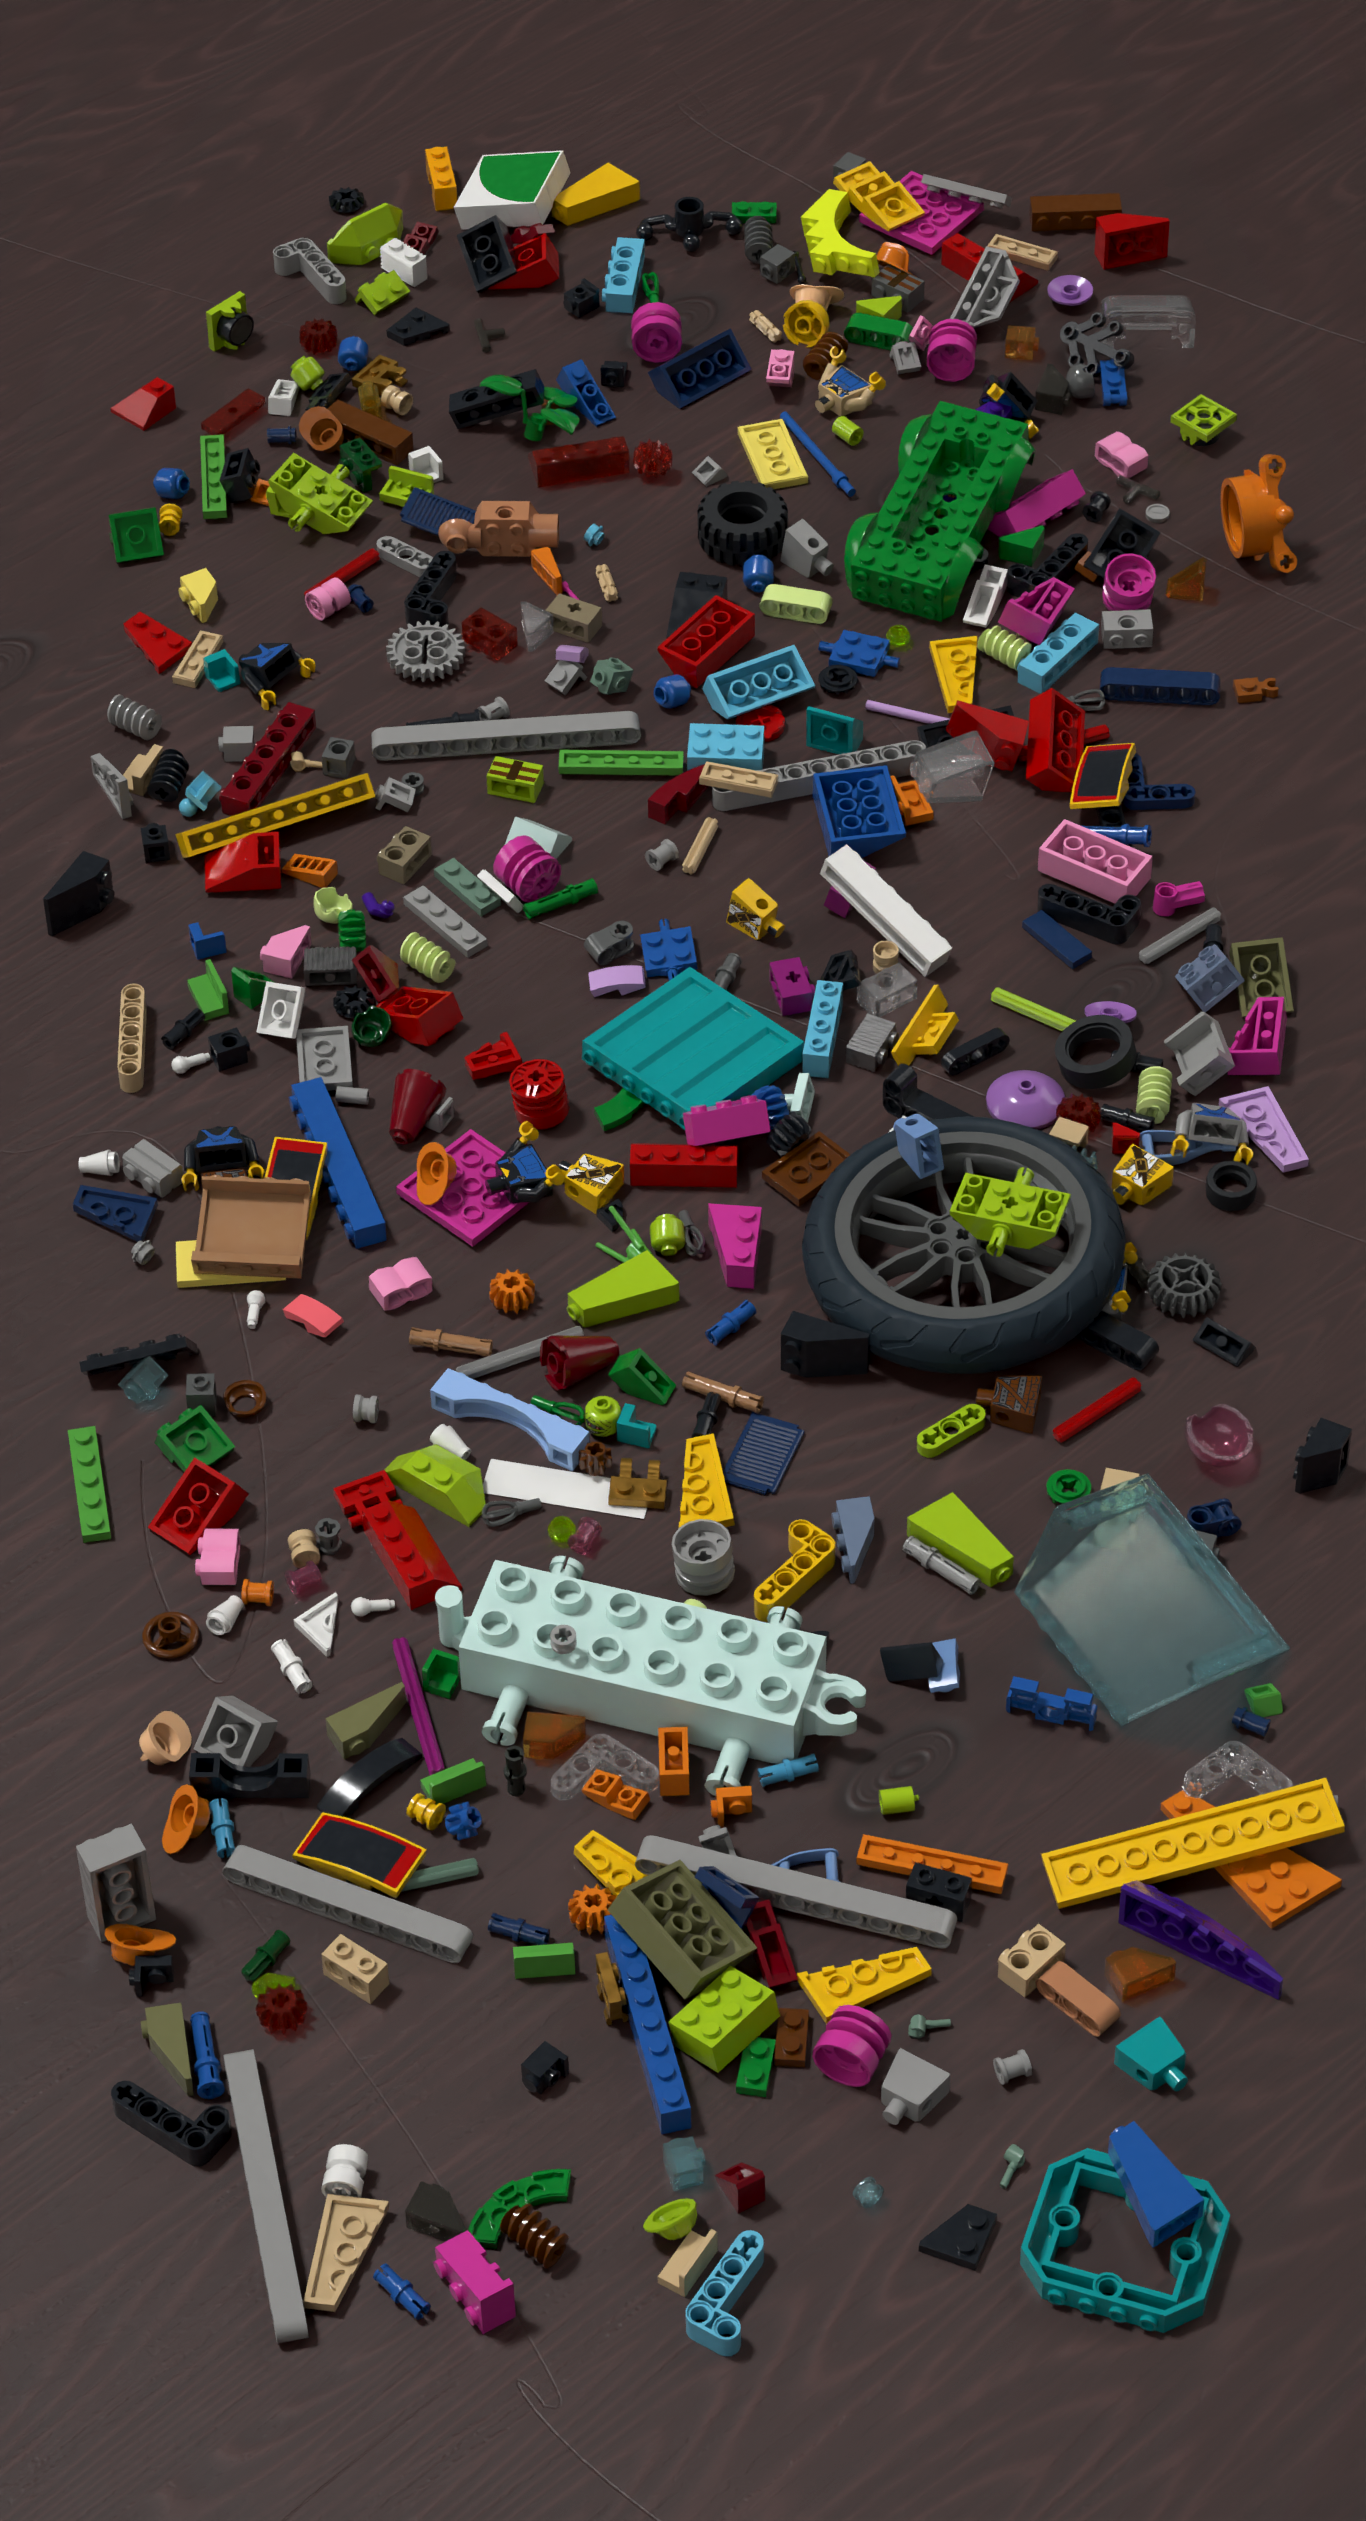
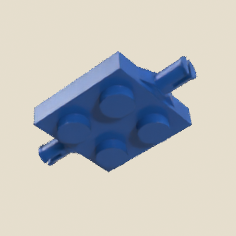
M843 630L836 643L833 644L822 640L819 643V651L832 653L829 658V666L844 665L850 667L856 673L875 677L878 670L884 665L896 668L900 665V658L887 655L890 648L889 639Z
M663 919L659 921V932L641 934L640 937L647 978L668 976L670 981L687 968L691 967L696 970L698 967L691 926L670 930L669 920L664 919V926Z

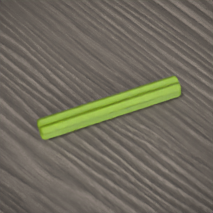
M996 987L991 994L993 1002L1060 1031H1063L1076 1021L999 987Z

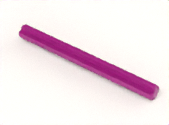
M405 1637L396 1638L392 1642L394 1654L403 1684L405 1685V1692L429 1775L431 1776L443 1771L445 1767L408 1640Z

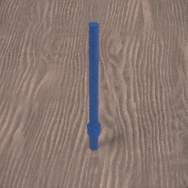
M786 411L782 412L780 419H783L786 426L830 474L833 483L838 488H842L849 497L853 496L856 490L849 483V478L844 472L839 471Z

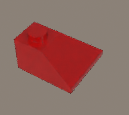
M156 377L110 408L111 412L145 431L176 409L174 386Z

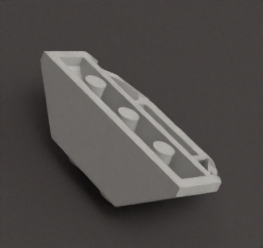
M986 246L950 319L962 320L973 328L1001 320L1020 282L1006 250Z

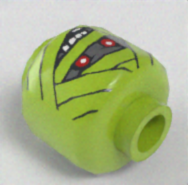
M598 1396L587 1403L585 1407V1420L589 1432L600 1437H607L617 1432V1421L621 1414V1407L618 1401L612 1397Z

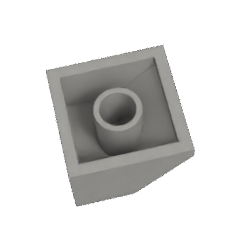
M234 1696L215 1697L194 1750L199 1753H221L226 1760L235 1765L250 1767L268 1748L278 1721Z

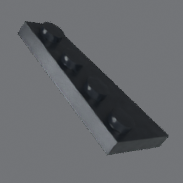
M173 1334L166 1336V1341L156 1343L155 1340H148L139 1343V1347L133 1349L119 1347L113 1349V1354L105 1356L102 1353L86 1356L87 1360L80 1361L79 1364L81 1373L91 1376L122 1370L125 1368L124 1363H129V1366H142L150 1363V1358L168 1361L176 1359L177 1353L187 1351L189 1356L199 1355L196 1343L185 1336L182 1337V1334Z

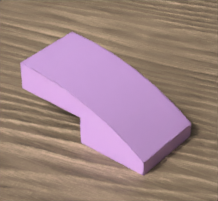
M560 645L556 650V660L584 663L589 650L586 647Z
M625 965L589 972L590 991L594 997L617 989L621 995L645 988L644 969L642 966Z

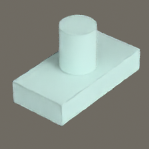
M799 1073L794 1094H784L790 1113L795 1112L805 1119L807 1123L815 1094L809 1073Z

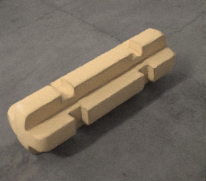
M759 310L749 314V320L772 342L776 343L782 339V332Z
M606 564L597 565L596 575L605 600L608 602L616 601L618 599V592L616 587H614L615 584Z

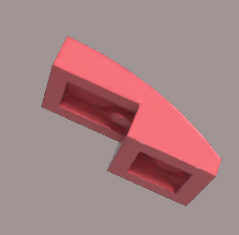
M300 1294L283 1309L287 1319L304 1323L308 1333L324 1338L344 1322L342 1317L332 1309L303 1294Z

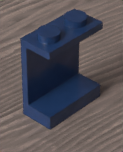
M714 1866L699 1867L695 1878L702 1882V1885L743 1930L760 1897Z

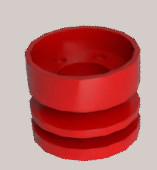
M534 1059L526 1061L514 1069L510 1075L509 1084L517 1120L521 1124L528 1121L535 1129L539 1130L551 1128L561 1123L568 1115L570 1108L562 1068L555 1062L546 1059Z

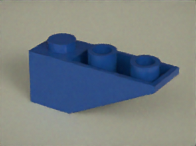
M582 359L562 367L556 379L562 391L577 397V403L574 406L593 425L597 427L616 418Z

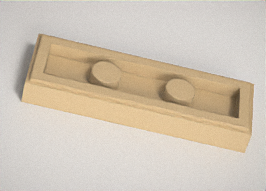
M998 234L993 237L987 246L1006 250L1010 260L1049 271L1058 258L1057 251Z
M200 630L172 676L173 683L196 688L205 673L203 658L218 652L223 643V635Z
M707 761L699 777V784L770 798H772L778 783L777 774Z

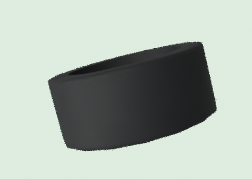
M1223 1161L1215 1164L1209 1170L1206 1177V1197L1212 1205L1222 1210L1239 1211L1247 1208L1254 1202L1256 1196V1174L1251 1167L1237 1161ZM1223 1180H1236L1243 1183L1247 1188L1239 1192H1227L1217 1187L1216 1184Z

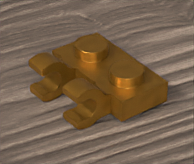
M378 355L352 378V386L369 393L376 390L382 397L384 390L393 384L392 381L399 387L408 382L407 379L402 377L406 373V369L398 367L397 361Z
M621 1458L620 1477L611 1476L608 1505L664 1509L667 1480H659L660 1460H649L648 1477L644 1479L632 1478V1458Z
M608 1952L596 1954V1972L599 1981L596 1988L599 1999L601 2001L605 2000L606 2007L603 2013L607 2025H612V2020L621 2018L623 2022H626L629 2016L625 2006V1992L618 1982L619 1973L616 1963H610Z

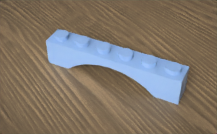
M448 1368L430 1389L431 1407L453 1418L486 1417L513 1424L527 1432L539 1443L550 1462L570 1471H573L579 1464V1450H585L587 1443H590L589 1431L583 1427L569 1423L557 1415L540 1410L535 1405L520 1401L510 1394L491 1388L486 1383H480L461 1372Z

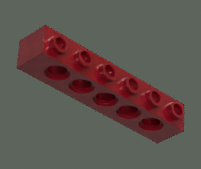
M288 702L283 710L278 712L273 724L267 727L262 739L256 742L254 750L249 756L245 757L242 766L238 772L233 774L230 783L221 790L219 801L222 805V813L233 816L260 807L291 764V753L299 752L316 729L314 709Z

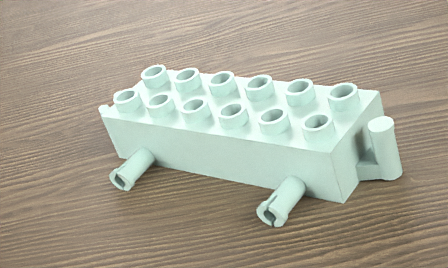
M555 1556L549 1566L550 1572L495 1560L472 1616L464 1617L463 1597L458 1587L444 1586L435 1595L440 1641L444 1646L452 1647L459 1651L461 1689L499 1698L491 1719L485 1722L482 1729V1735L488 1741L498 1744L501 1733H504L500 1741L501 1745L509 1746L515 1743L518 1735L516 1728L526 1705L658 1736V1728L688 1727L689 1744L721 1751L714 1772L708 1775L704 1785L709 1793L716 1796V1788H724V1785L727 1787L741 1786L739 1781L748 1758L779 1764L782 1763L783 1759L788 1758L790 1761L798 1758L806 1735L845 1736L856 1732L857 1715L851 1711L841 1715L830 1713L825 1708V1704L831 1698L842 1697L847 1699L855 1708H862L866 1705V1689L858 1681L839 1674L826 1673V1636L800 1631L799 1629L803 1621L802 1616L790 1608H787L784 1620L781 1619L784 1607L776 1606L771 1608L767 1617L768 1623L581 1580L585 1570L584 1566L576 1559L569 1557L567 1565L563 1569L566 1556ZM569 1625L576 1631L577 1646L571 1653L559 1654L551 1648L550 1633L556 1626ZM561 1637V1638H560V1639H561V1642H566V1641H567V1640H566V1637Z

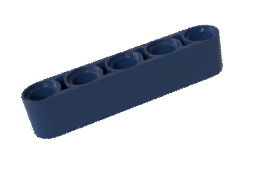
M1108 667L1100 675V690L1104 693L1107 700L1213 705L1220 699V677L1211 672Z

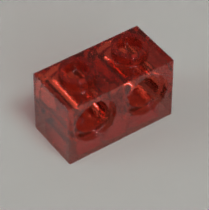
M482 607L461 622L462 640L498 661L518 646L517 627Z

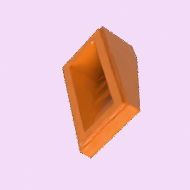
M544 547L532 550L531 563L533 570L556 595L562 594V577L550 548Z
M294 854L282 868V873L320 888H327L337 876L338 866L337 861L332 859Z

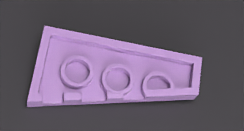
M1269 1086L1219 1098V1106L1231 1109L1245 1121L1248 1137L1283 1173L1308 1166L1309 1159Z

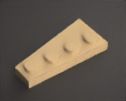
M327 2194L303 2301L304 2308L336 2312L389 2210V2201Z

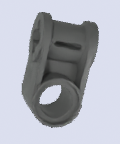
M617 921L589 935L584 942V948L599 965H607L633 950L634 942L631 939L633 927L629 922Z

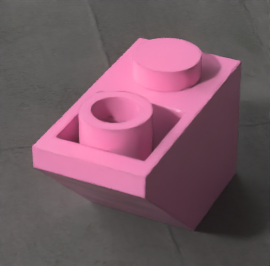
M771 349L766 383L769 386L792 387L794 351Z

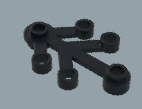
M1095 312L1090 320L1081 324L1068 322L1060 331L1061 340L1069 345L1071 355L1068 358V364L1070 366L1074 365V361L1077 358V363L1084 364V359L1080 356L1078 342L1084 344L1088 362L1085 372L1091 373L1093 378L1101 373V367L1098 365L1095 350L1114 359V363L1121 369H1128L1134 363V355L1127 349L1116 350L1100 342L1109 337L1122 334L1123 325L1118 321H1111L1106 329L1087 336L1083 334L1095 327L1101 328L1105 325L1106 317L1099 312Z

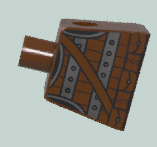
M1000 1375L996 1378L994 1390L978 1388L976 1404L991 1407L990 1421L992 1423L1033 1434L1041 1397L1042 1376Z

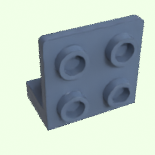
M1215 944L1204 948L1199 953L1198 958L1191 963L1184 964L1179 969L1178 974L1175 975V978L1203 1012L1208 1011L1245 981Z

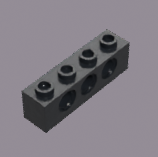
M536 369L510 376L522 383L521 388L525 390L527 409L544 404L545 386ZM476 386L450 394L449 414L457 429L523 410L521 394L510 396L485 386Z

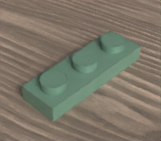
M455 858L434 869V877L481 917L501 906V898Z

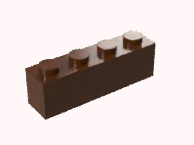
M1119 193L1030 196L1029 216L1032 231L1096 229V217L1122 213Z
M337 400L328 408L343 427V442L347 443L361 438L378 458L396 466L408 456V453L414 451L412 432L340 400Z

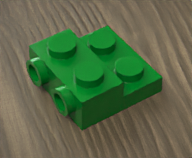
M202 1405L194 1410L188 1408L180 1414L178 1421L172 1425L168 1422L160 1427L156 1432L158 1435L154 1442L171 1463L176 1462L183 1472L186 1471L194 1457L211 1467L235 1449V1445Z

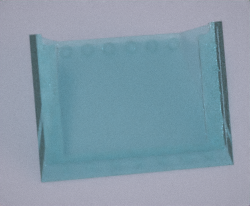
M1148 1473L1058 1505L1053 1510L1014 1591L1021 1604L1038 1621L1040 1628L1050 1636L1057 1649L1074 1666L1075 1672L1086 1681L1092 1689V1693L1102 1701L1109 1710L1111 1717L1121 1726L1281 1655L1290 1649Z

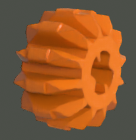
M507 1269L505 1274L497 1272L496 1279H491L489 1297L491 1302L494 1303L496 1310L503 1309L506 1314L510 1310H514L517 1314L519 1309L527 1310L529 1304L533 1303L535 1284L533 1280H530L528 1273L521 1274L519 1269L515 1272H510Z
M598 1883L594 1888H589L585 1884L583 1891L575 1890L573 1898L568 1903L571 1923L576 1924L578 1931L587 1929L589 1935H591L593 1930H598L602 1934L604 1931V1916L611 1915L608 1908L616 1899V1895H611L609 1887L600 1890Z

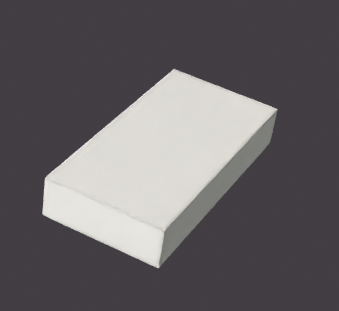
M482 870L477 875L488 888L497 894L516 913L523 909V904L516 896L486 870Z

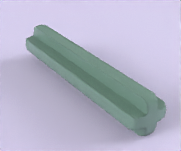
M475 1858L416 1870L401 1892L475 1876L479 1873L477 1861Z

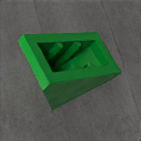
M1042 525L999 537L998 556L1000 559L1032 567L1044 547L1045 528Z
M233 967L231 971L234 997L251 1010L263 1001L266 982L275 983L262 973Z

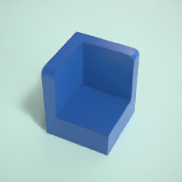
M198 922L188 925L190 943L197 960L227 953L224 932L221 931L204 936Z

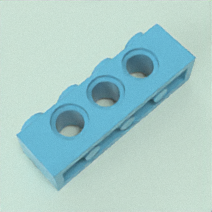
M618 237L616 246H612L611 260L608 262V274L605 276V288L602 289V302H606V312L633 313L645 259L644 239Z
M1074 613L1068 620H1064L1056 631L1051 632L1045 641L1037 645L1026 658L1020 660L1017 666L1018 683L1039 694L1045 692L1098 643L1099 624L1077 613Z
M817 980L803 1049V1073H809L811 1077L829 1078L843 1006L842 982Z

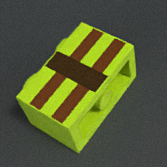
M495 756L487 773V794L531 803L536 802L544 784L543 765Z

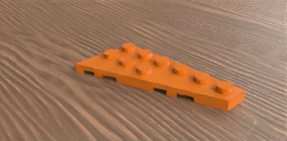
M1183 1789L1161 1802L1160 1810L1169 1819L1214 1808L1215 1806ZM1288 1848L1214 1867L1271 1929L1342 1885V1879Z

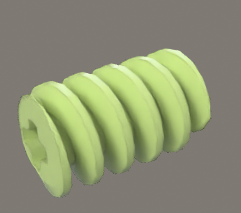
M998 625L982 632L977 646L980 651L985 652L996 660H1000L1001 663L1008 665V667L1016 671L1020 660L1026 658L1032 648L1030 643H1024L1023 639H1017L1014 634L1009 635L1007 630H1002Z
M417 932L410 933L401 946V960L409 964L410 967L417 969L418 972L423 973L426 977L431 978L434 982H444L455 968V959H450L448 951H443L440 946H435L433 942L428 941L425 937H420Z
M1153 1066L1142 1071L1139 1076L1136 1113L1155 1117V1124L1162 1123L1170 1108L1172 1074L1168 1069Z

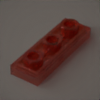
M248 388L201 423V429L211 435H225L265 405V397Z

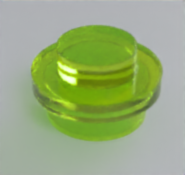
M894 625L886 633V639L890 640V645L901 647L909 643L910 633L905 626Z
M566 1516L555 1517L548 1526V1536L558 1543L568 1542L576 1534L575 1524Z

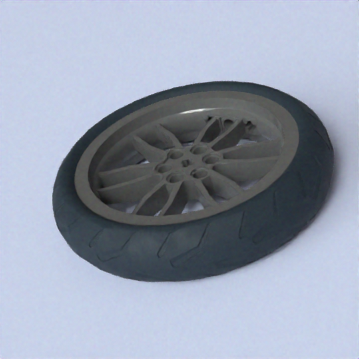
M966 1116L930 1120L939 1130L943 1170L920 1179L900 1155L896 1132L893 1130L856 1150L830 1174L814 1198L806 1219L802 1254L807 1281L821 1309L833 1323L869 1333L870 1352L901 1366L929 1372L980 1374L1005 1370L1034 1361L1036 1358L1039 1359L1064 1346L1092 1323L1111 1298L1119 1281L1125 1253V1230L1119 1206L1111 1188L1103 1176L1079 1152L1058 1138L1041 1130L987 1117ZM1025 1167L1023 1176L1027 1168L1031 1169L1034 1172V1178L1030 1186L1071 1194L1070 1201L1060 1223L1068 1231V1253L1042 1244L1030 1250L1006 1245L1002 1256L996 1257L998 1248H996L994 1256H991L986 1251L989 1241L976 1239L950 1216L949 1211L952 1203L943 1184L962 1182L965 1173L1014 1182L1019 1168ZM936 1185L937 1200L942 1216H936L912 1204L898 1201V1199L912 1192ZM879 1213L910 1226L895 1225L874 1220L873 1218ZM861 1235H867L894 1246L910 1249L893 1256L876 1268L871 1269L859 1257L858 1243ZM1018 1261L1032 1262L1057 1269L1052 1274H1048ZM918 1270L895 1287H889L886 1282L902 1274ZM985 1271H991L1017 1284L1033 1288L1016 1297L992 1304L990 1284ZM942 1276H952V1307L937 1306L910 1299L920 1294ZM974 1281L984 1300V1305L960 1307L959 1296L962 1283Z

